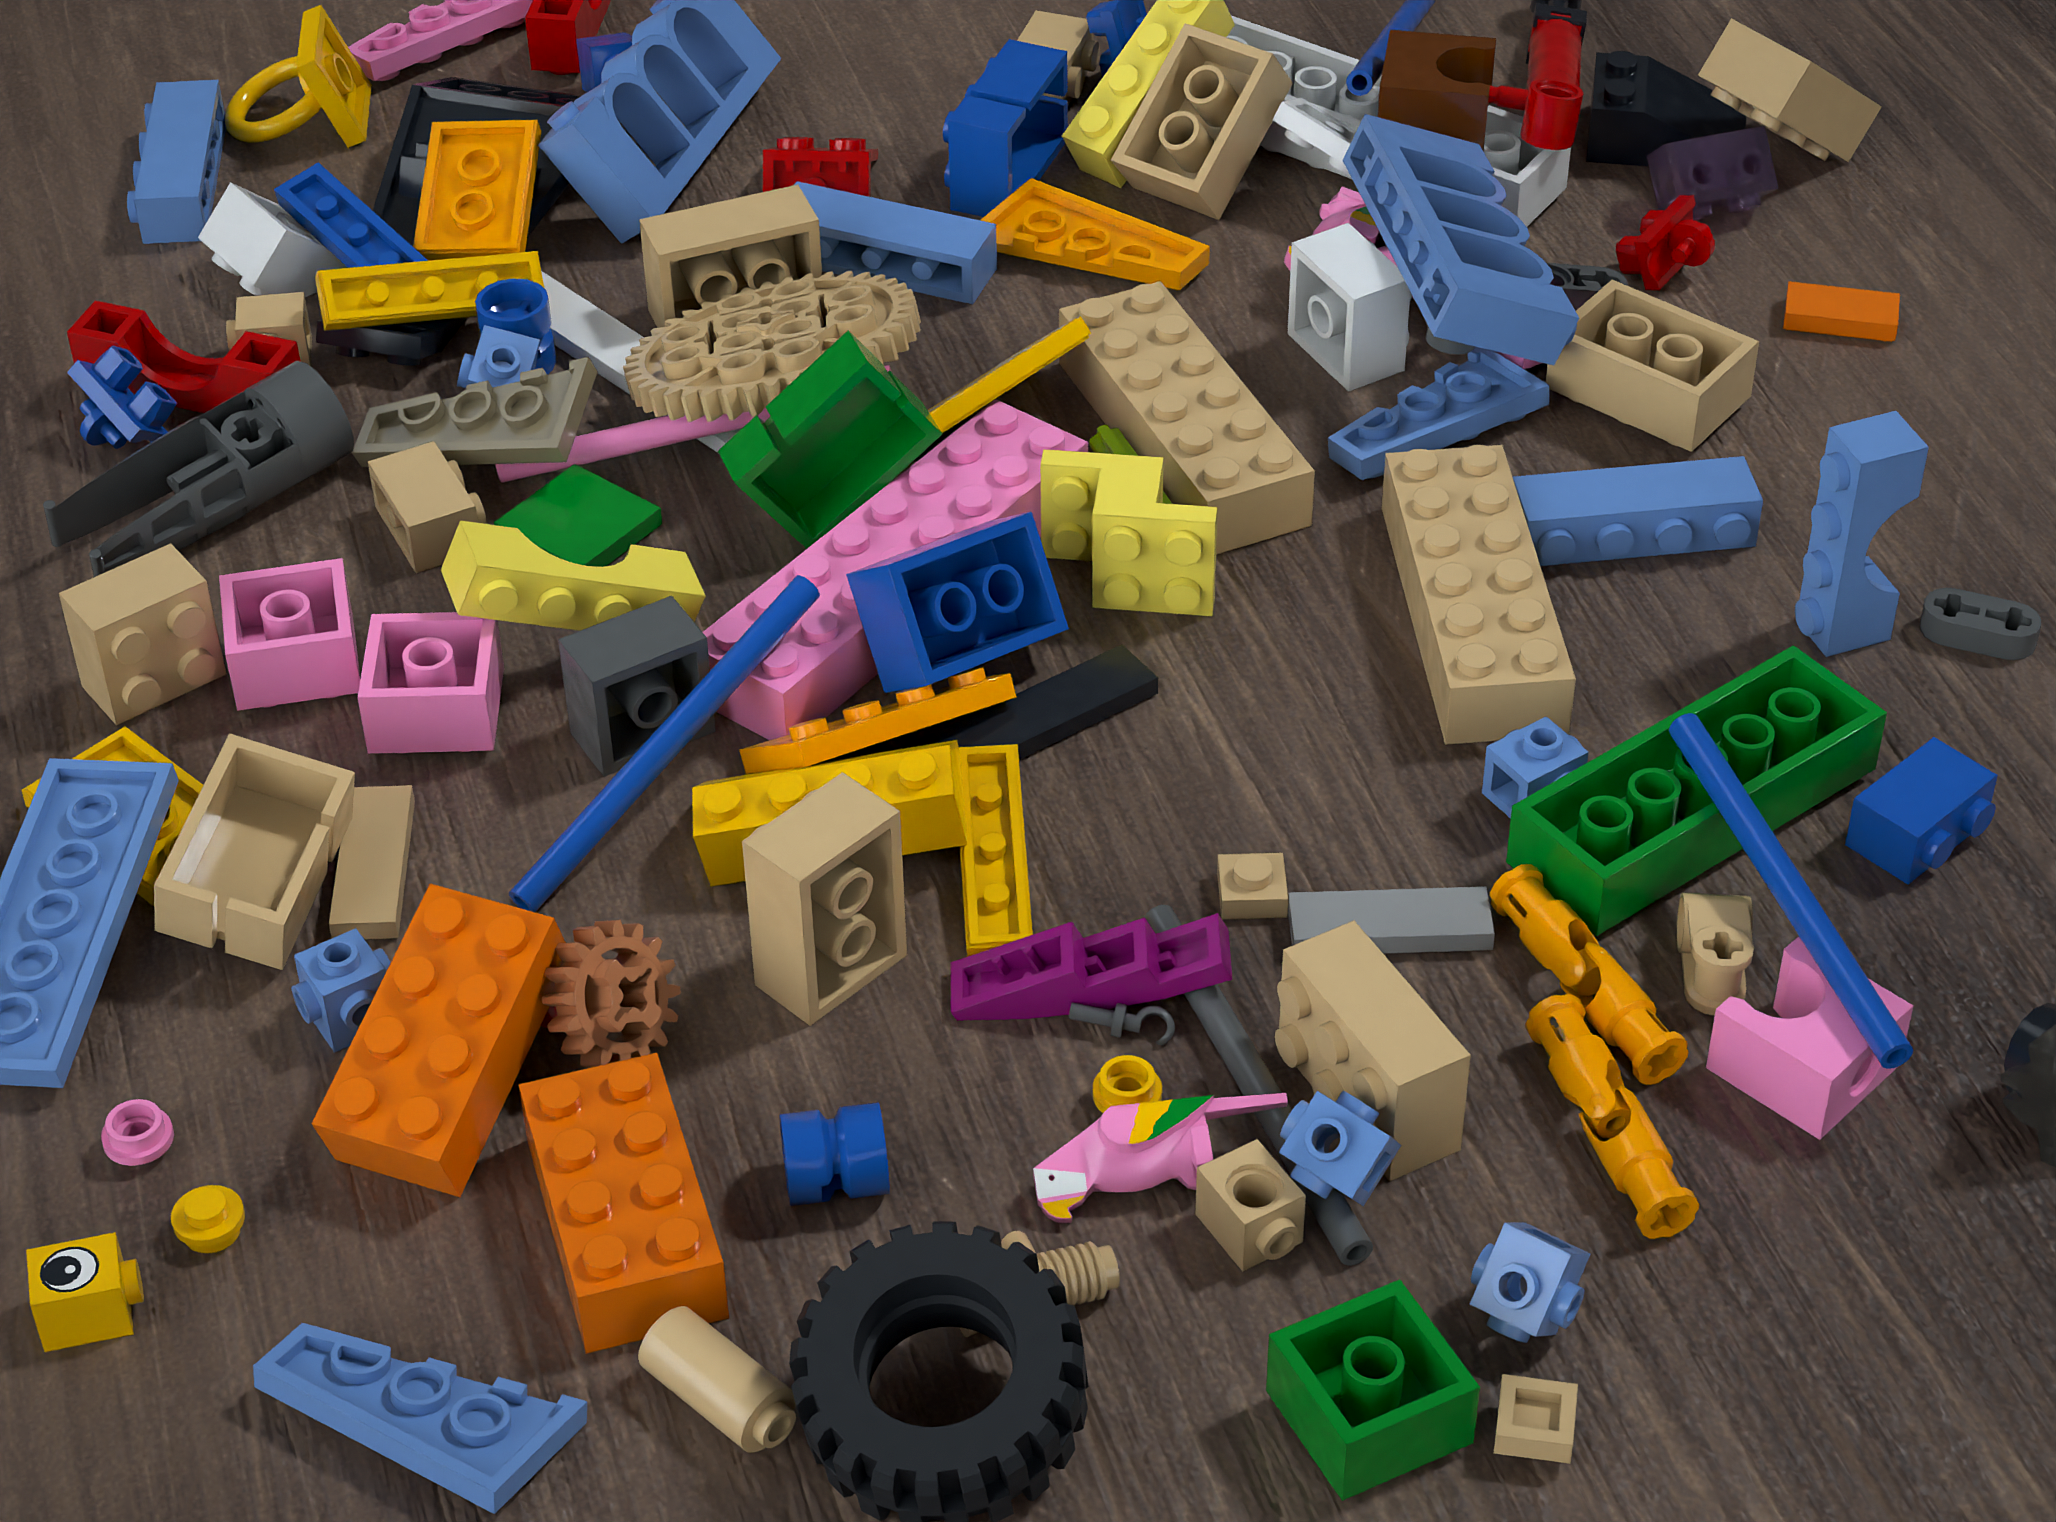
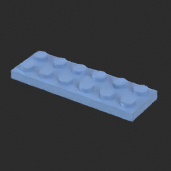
M49 758L0 877V1085L64 1087L179 782L173 763Z

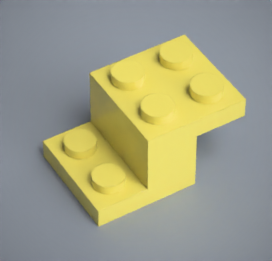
M1043 449L1040 464L1042 546L1046 558L1092 561V608L1213 616L1217 507L1163 503V457Z

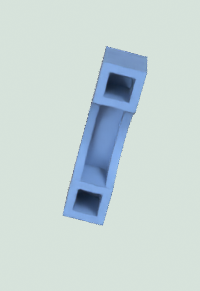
M1897 411L1829 427L1825 454L1820 460L1821 477L1816 505H1814L1811 512L1812 529L1808 552L1803 558L1804 575L1800 598L1795 605V618L1799 629L1804 635L1809 636L1825 657L1891 640L1900 593L1870 557L1866 556V552L1872 538L1882 524L1901 507L1919 497L1929 448Z

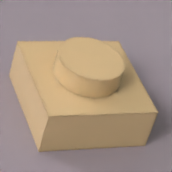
M1283 853L1218 854L1217 878L1222 920L1287 918L1288 891Z
M1502 1374L1494 1453L1570 1464L1574 1440L1578 1384Z

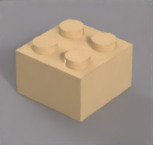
M171 543L59 593L81 685L116 726L226 675L207 581Z

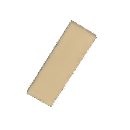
M412 785L354 787L352 820L339 848L329 919L331 938L357 928L364 939L399 937L415 805Z

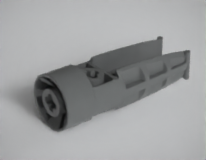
M295 361L248 387L240 394L206 413L186 421L96 477L58 506H56L53 500L45 501L43 507L51 544L54 547H60L65 543L94 532L174 491V496L112 535L97 548L91 550L89 556L93 575L96 577L170 543L179 551L238 520L259 505L350 454L354 446L350 422L338 398L321 375L307 363Z

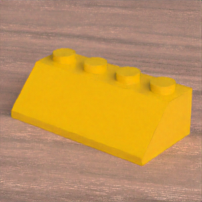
M957 740L820 762L803 768L773 770L711 780L692 787L693 838L710 886L746 881L742 841L749 837L758 827L768 824L800 802L809 792L819 789L842 772L900 811L902 855L967 845L960 752Z

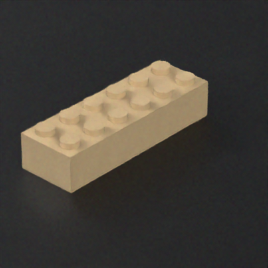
M1161 281L1152 284H1141L1130 290L1100 298H1090L1082 303L1059 309V328L1081 316L1091 332L1087 340L1060 356L1059 364L1105 425H1108L1110 429L1119 428L1138 456L1163 457V491L1172 504L1217 507L1216 555L1312 526L1315 470Z
M1472 445L1463 448L1413 449L1407 452L1385 453L1382 512L1445 745L1498 741L1511 731L1522 729L1546 716L1569 735L1576 678L1503 445Z

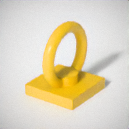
M322 5L303 12L298 55L281 60L258 72L244 83L230 100L225 111L224 122L227 131L235 139L256 143L281 137L306 123L322 108L348 148L366 141L372 84ZM299 77L305 95L297 103L271 118L257 122L245 121L249 109L261 96L277 85Z

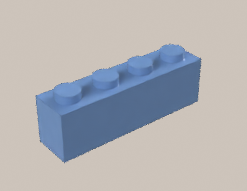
M219 80L156 82L153 102L146 103L144 109L147 132L139 133L141 161H134L133 164L135 191H128L127 194L129 220L131 223H139L143 244L201 241L198 236L212 214L226 131L224 122L225 111Z
M798 181L794 184L799 185L819 219L822 271L824 272L833 271L834 274L841 275L847 271H852L853 276L870 272L871 277L884 274L886 280L897 278L898 284L906 283L907 289H912L914 292L974 304L997 270L996 224Z
M1744 456L1513 477L1540 566L1756 547L1763 499Z

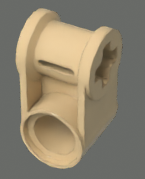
M1683 892L1680 895L1677 915V947L1682 956L1684 994L1687 1002L1694 1009L1704 1014L1715 1016L1716 1008L1730 996L1745 1000L1747 990L1745 969L1751 963L1754 951L1752 939L1753 911L1750 896Z

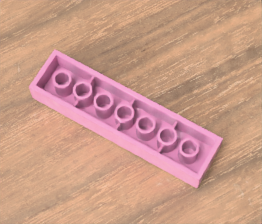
M993 400L703 631L707 637L711 670L797 575L810 580L820 593L817 601L716 712L768 740L789 735V727L829 716L878 674L846 574L979 524L1031 511L1039 536L1041 537L1040 464L1043 449L1088 452V441L999 400Z

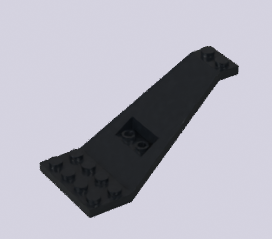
M457 77L413 84L372 211L413 246L432 122L538 120L542 131L541 142L552 129L547 123L549 118L562 106L571 101L574 103L582 95ZM540 147L527 238L569 184L568 180ZM467 317L325 331L323 320L321 319L317 321L316 343L336 346V354L342 356L367 357L370 352L388 354L387 362L415 366L421 364L422 358L441 352Z

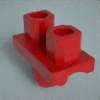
M1679 195L1665 210H1650L1641 219V235L1624 236L1616 244L1615 250L1620 271L1622 274H1642L1645 290L1660 291L1683 265L1700 266L1713 255L1715 240L1710 227L1705 223L1693 220V209L1696 204L1694 195Z

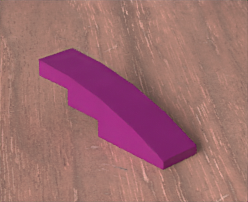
M1218 913L1157 934L1145 917L1085 938L1082 937L1074 923L1069 922L950 962L951 1014L957 1021L1032 1019L1069 1015L1072 1002L1104 1009L1116 1008L1117 1003L1129 1006L1166 999L1230 981L1233 978L1229 930Z

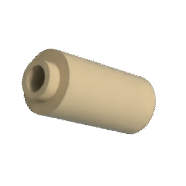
M679 1306L669 1310L646 1333L638 1355L641 1367L748 1453H754L765 1447L773 1448L789 1435L796 1420V1413L794 1411L796 1404L792 1389L690 1308Z

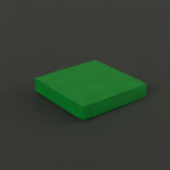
M573 464L496 520L494 525L518 528L535 545L560 559L579 565L604 567L626 552L631 544L635 545L662 524L661 507Z

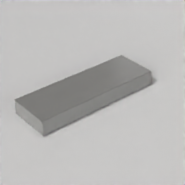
M1486 886L1288 893V917L1292 946L1355 920L1383 954L1493 950L1495 932Z

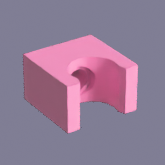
M1797 937L1784 948L1773 1008L1782 1018L1768 1016L1755 1010L1745 1000L1730 996L1716 1008L1706 1068L1820 1140L1896 1068L1886 1069L1881 1066L1800 937ZM1869 979L1907 1037L1914 1005Z

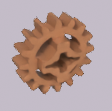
M621 920L595 921L594 926L573 929L575 943H558L555 948L559 958L563 961L561 967L546 968L544 973L550 981L556 983L555 992L543 996L542 1004L556 1006L557 1016L550 1021L547 1027L549 1032H565L567 1034L561 1051L564 1054H581L580 1066L592 1068L650 1054L649 1047H665L668 1040L661 1026L663 1022H677L679 1016L672 1009L668 1008V998L681 994L680 986L667 984L666 975L676 966L674 960H659L656 956L660 951L663 941L659 937L643 938V925L639 923L622 924ZM609 950L618 953L615 959H604L601 955ZM609 1032H621L623 1034L613 1041L606 1038Z

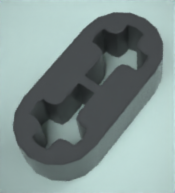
M1940 588L1928 593L1924 599L1920 619L1921 632L1934 643L2008 660L2025 659L2032 655L2036 649L2041 629V617L2037 611L2028 605L1956 588Z

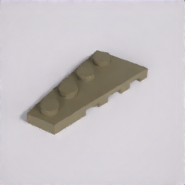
M585 357L569 361V370L549 375L546 374L542 367L521 372L519 382L492 387L487 380L469 384L466 386V390L460 392L457 396L441 399L440 395L435 392L371 407L368 409L352 454L361 467H369L368 461L434 441L447 462L455 460L458 465L567 462L598 371L590 358Z

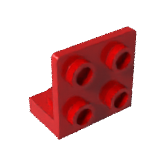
M813 137L777 138V147L763 149V192L793 186L798 181L871 197V162L878 160V149H866V139L864 138L829 139V148H814Z

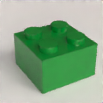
M1400 1279L1269 1334L1266 1391L1342 1501L1474 1443L1480 1386Z

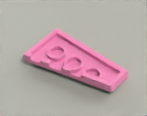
M444 0L445 2L438 6L422 4L408 12L410 22L407 24L389 23L350 45L348 48L367 78L373 81L390 80L399 75V70L416 63L433 62L442 56V52L458 45L467 46L478 43L483 39V35L499 28H512L522 24L533 0Z

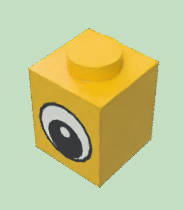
M116 1232L26 1250L30 1307L44 1352L134 1334L131 1304L144 1302L142 1280L137 1259L123 1260Z

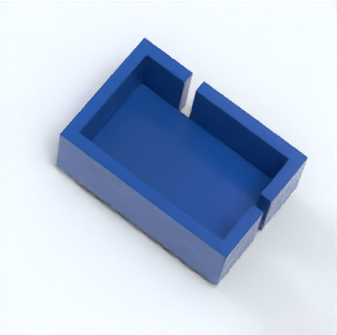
M1009 39L997 56L989 59L985 71L978 81L968 87L965 98L956 110L948 113L943 126V140L945 143H948L949 160L945 169L944 183L946 187L950 188V210L984 217L1030 178L1038 181L1041 179L1065 145L1062 135L1068 128V101L1042 94L1047 93L1064 97L1068 92L1067 51Z

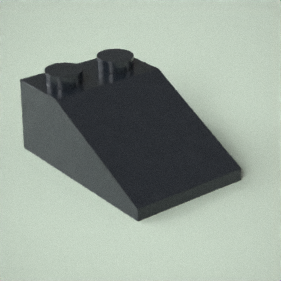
M1628 51L1596 52L1586 162L1744 174L1746 161V116L1711 96L1712 89L1649 56L1635 55Z

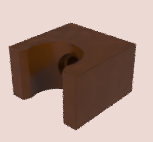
M1390 30L1380 83L1378 117L1479 144L1484 152L1488 106L1490 105L1488 103L1489 91L1493 83L1496 38Z

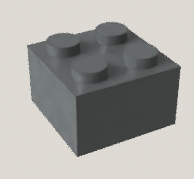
M672 595L558 639L570 734L603 777L619 771L710 671L707 637ZM714 715L689 742L716 732Z

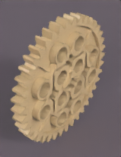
M833 271L827 272L819 278H814L812 273L805 275L799 280H793L790 276L782 280L780 284L773 285V283L767 281L759 289L753 290L752 288L744 287L738 294H723L720 297L721 301L716 303L702 302V309L682 311L683 318L667 319L665 321L667 327L653 328L651 330L652 336L641 338L639 340L640 346L630 349L632 355L625 357L626 365L623 366L631 399L635 401L636 407L642 406L645 413L654 411L655 417L659 418L669 414L670 420L674 421L686 415L688 422L695 421L706 415L707 422H712L723 414H727L729 420H734L743 412H749L752 417H755L848 330L883 364V362L898 360L897 353L909 350L908 343L916 341V333L921 330L919 325L921 320L912 289H907L906 283L898 284L897 278L886 280L884 274L871 277L870 272L853 276L852 271H847L837 277H834Z

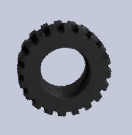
M933 1221L932 1232L913 1235L911 1224L889 1230L890 1242L875 1248L871 1240H866L850 1250L852 1265L845 1271L837 1265L831 1266L817 1282L822 1301L819 1302L814 1299L805 1301L797 1319L801 1338L799 1337L791 1342L789 1365L795 1381L791 1388L808 1445L816 1463L824 1465L830 1484L843 1497H851L856 1493L861 1511L879 1521L886 1519L891 1510L898 1512L900 1522H928L929 1520L969 1522L968 1517L988 1512L992 1522L1000 1521L1014 1514L1012 1499L1023 1493L1028 1500L1034 1501L1050 1487L1047 1469L1050 1465L1057 1470L1065 1469L1076 1450L1073 1432L1076 1433L1084 1429L1088 1410L1085 1389L1089 1385L1081 1326L1075 1306L1067 1304L1065 1286L1052 1269H1042L1039 1272L1036 1253L1020 1242H1013L1008 1250L1002 1248L998 1231L977 1225L974 1227L972 1235L958 1234L956 1222ZM959 1327L977 1331L996 1341L1009 1353L1012 1360V1373L1000 1395L977 1415L956 1424L940 1427H922L907 1424L892 1418L880 1410L873 1403L870 1396L869 1386L872 1377L883 1358L906 1338L928 1329Z

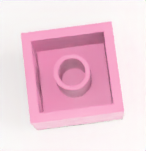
M343 558L219 575L225 656L237 711L260 707L268 708L280 704L321 698H335L341 695L358 693L360 671L353 613Z
M457 612L371 614L357 697L368 754L494 751L504 672L497 620L461 616Z

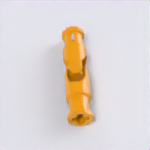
M1521 864L1502 874L1490 891L1491 906L1498 914L1510 917L1520 929L1519 937L1524 946L1546 969H1551L1560 980L1559 984L1564 992L1580 999L1586 1011L1585 1018L1607 1044L1619 1046L1632 1062L1633 1075L1642 1084L1653 1085L1675 1074L1688 1057L1687 1041L1681 1034L1675 1031L1669 1032L1656 1017L1654 1002L1618 964L1612 955L1603 947H1600L1597 939L1584 921L1567 902L1556 900L1544 887L1543 875L1537 867L1531 864Z
M1572 994L1553 995L1540 1001L1529 1012L1525 1028L1531 1039L1538 1044H1542L1550 1057L1548 1068L1564 1097L1581 1107L1586 1115L1583 1112L1579 1113L1582 1128L1616 1189L1624 1194H1628L1636 1207L1638 1214L1635 1221L1641 1233L1650 1239H1656L1659 1237H1671L1683 1231L1694 1221L1695 1214L1699 1210L1700 1205L1694 1193L1685 1187H1681L1671 1171L1673 1167L1671 1154L1633 1092L1625 1088L1621 1071L1604 1040L1597 1035H1592L1584 1022L1586 1011L1580 999ZM1551 1018L1556 1019L1559 1027L1556 1028L1554 1025H1551ZM1602 1138H1610L1607 1141L1602 1140Z

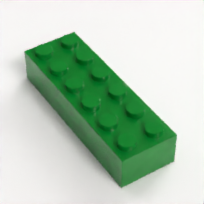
M1793 645L1512 805L1506 863L1512 868L1521 864H1531L1537 867L1543 875L1544 887L1556 900L1567 902L1584 921L1589 930L1595 936H1598L1743 849L1671 737L1669 728L1676 718L1688 713L1696 714L1773 831L1876 769L1887 712Z

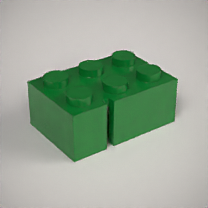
M848 330L766 406L770 417L765 422L756 415L722 446L718 453L734 483L807 549L888 485L942 435V432L923 402L890 370L887 372L884 365Z

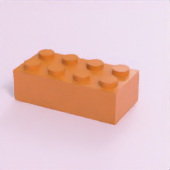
M429 884L313 1119V1127L335 1160L461 1197L549 1009V1006L542 1004V997L555 992L556 983L550 981L544 973L546 968L561 967L563 961L559 958L555 948L558 943L566 942L554 917Z
M648 1054L518 1084L527 1141L585 1353L643 1340L651 1326L663 1314L679 1306L690 1308L707 1323L729 1319L724 1262L658 1054Z

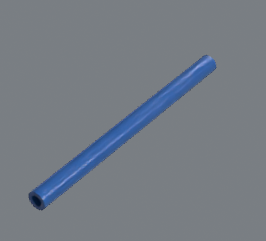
M1405 0L1348 75L1346 85L1352 94L1357 96L1367 94L1381 77L1390 30L1414 31L1436 0Z
M797 575L509 891L510 898L518 907L532 912H536L817 601L820 593L810 580Z
M1693 713L1679 716L1670 725L1669 733L1881 1066L1886 1069L1901 1066L1913 1054V1047L1699 717Z

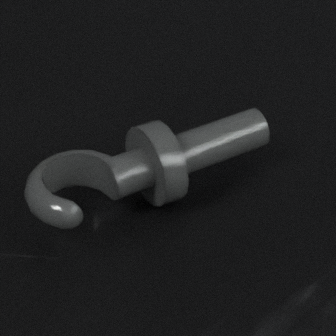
M1072 1002L1069 1019L1111 1027L1110 1036L1121 1038L1123 1030L1139 1033L1142 1022L1151 1015L1162 1017L1167 1024L1165 1035L1156 1042L1158 1045H1165L1171 1040L1175 1032V1023L1172 1015L1166 1009L1159 1006L1143 1008L1136 1015L1126 1013L1127 1005L1121 1003L1116 1004L1115 1011Z

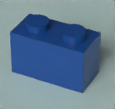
M1933 737L1854 798L1845 845L1904 883L1910 884L1928 868L1937 869L1943 865L1953 849L1967 837L1972 836L1975 838L1985 831L1992 821L1996 810L1995 804L1991 802L1998 775Z

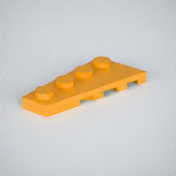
M1030 178L980 220L996 224L997 252L1147 284L1161 281L1166 288L1181 290L1209 265V245Z
M976 667L948 677L949 687L934 691L932 684L928 686L905 689L895 693L896 703L881 707L879 700L866 702L842 710L844 718L827 723L824 717L789 727V735L739 749L745 773L808 767L1016 698L1011 674L986 676L983 667Z

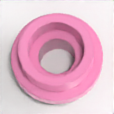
M143 1099L129 1100L113 1108L105 1120V1126L101 1133V1141L106 1155L114 1162L128 1166L142 1165L158 1159L170 1148L174 1138V1130L169 1116L160 1110L155 1103Z

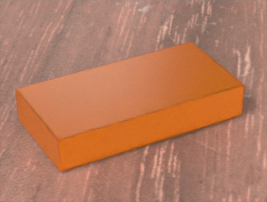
M1788 281L1783 329L1892 342L1896 340L1900 293Z

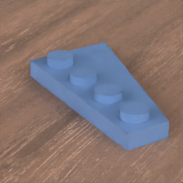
M1476 347L1468 353V361L1459 367L1457 364L1449 362L1434 371L1435 381L1425 388L1421 389L1412 385L1397 394L1398 405L1391 409L1376 407L1328 437L1329 458L1361 480L1379 477L1384 474L1385 453L1407 452L1413 449H1441L1461 440L1473 439L1483 431L1506 422L1520 420L1526 414L1548 406L1549 384L1495 351Z
M301 1323L253 1365L255 1388L493 1514L521 1489L587 1423V1401L563 1394L557 1403L527 1395V1384L497 1377L493 1386L457 1376V1366L433 1358H428L426 1362L415 1363L391 1358V1348L389 1346L306 1323Z

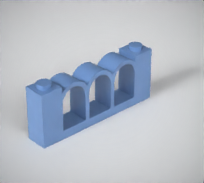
M657 0L649 9L653 15L636 25L632 34V46L605 63L601 72V84L576 99L574 103L571 101L562 106L547 121L552 129L538 146L621 244L641 233L639 219L665 213L781 60L778 53L735 0ZM621 124L625 127V129L630 133V135L634 138V140L639 144V146L644 150V152L649 156V158L654 162L656 166H654L651 163V161L646 157V155L641 151V149L636 145V143L622 128Z
M1365 114L1343 158V162L1433 336L1554 366L1564 346L1572 341L1579 316L1562 287L1551 285L1554 278L1551 268L1541 257L1525 247L1530 237L1528 228L1520 218L1502 207L1506 198L1505 188L1493 177L1495 171L1480 145Z

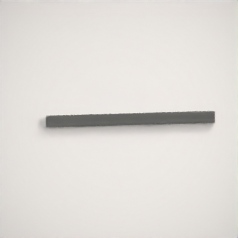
M1158 905L1149 910L1144 916L1156 934L1182 925L1169 905ZM1218 984L1184 993L1242 1094L1250 1096L1282 1093ZM1288 1103L1286 1107L1254 1112L1289 1174H1291L1296 1164L1279 1153L1286 1141L1280 1137V1132L1292 1111L1291 1106ZM1293 1179L1306 1195L1305 1201L1341 1263L1351 1266L1368 1258L1373 1251V1244L1343 1193L1333 1188L1327 1199H1324Z

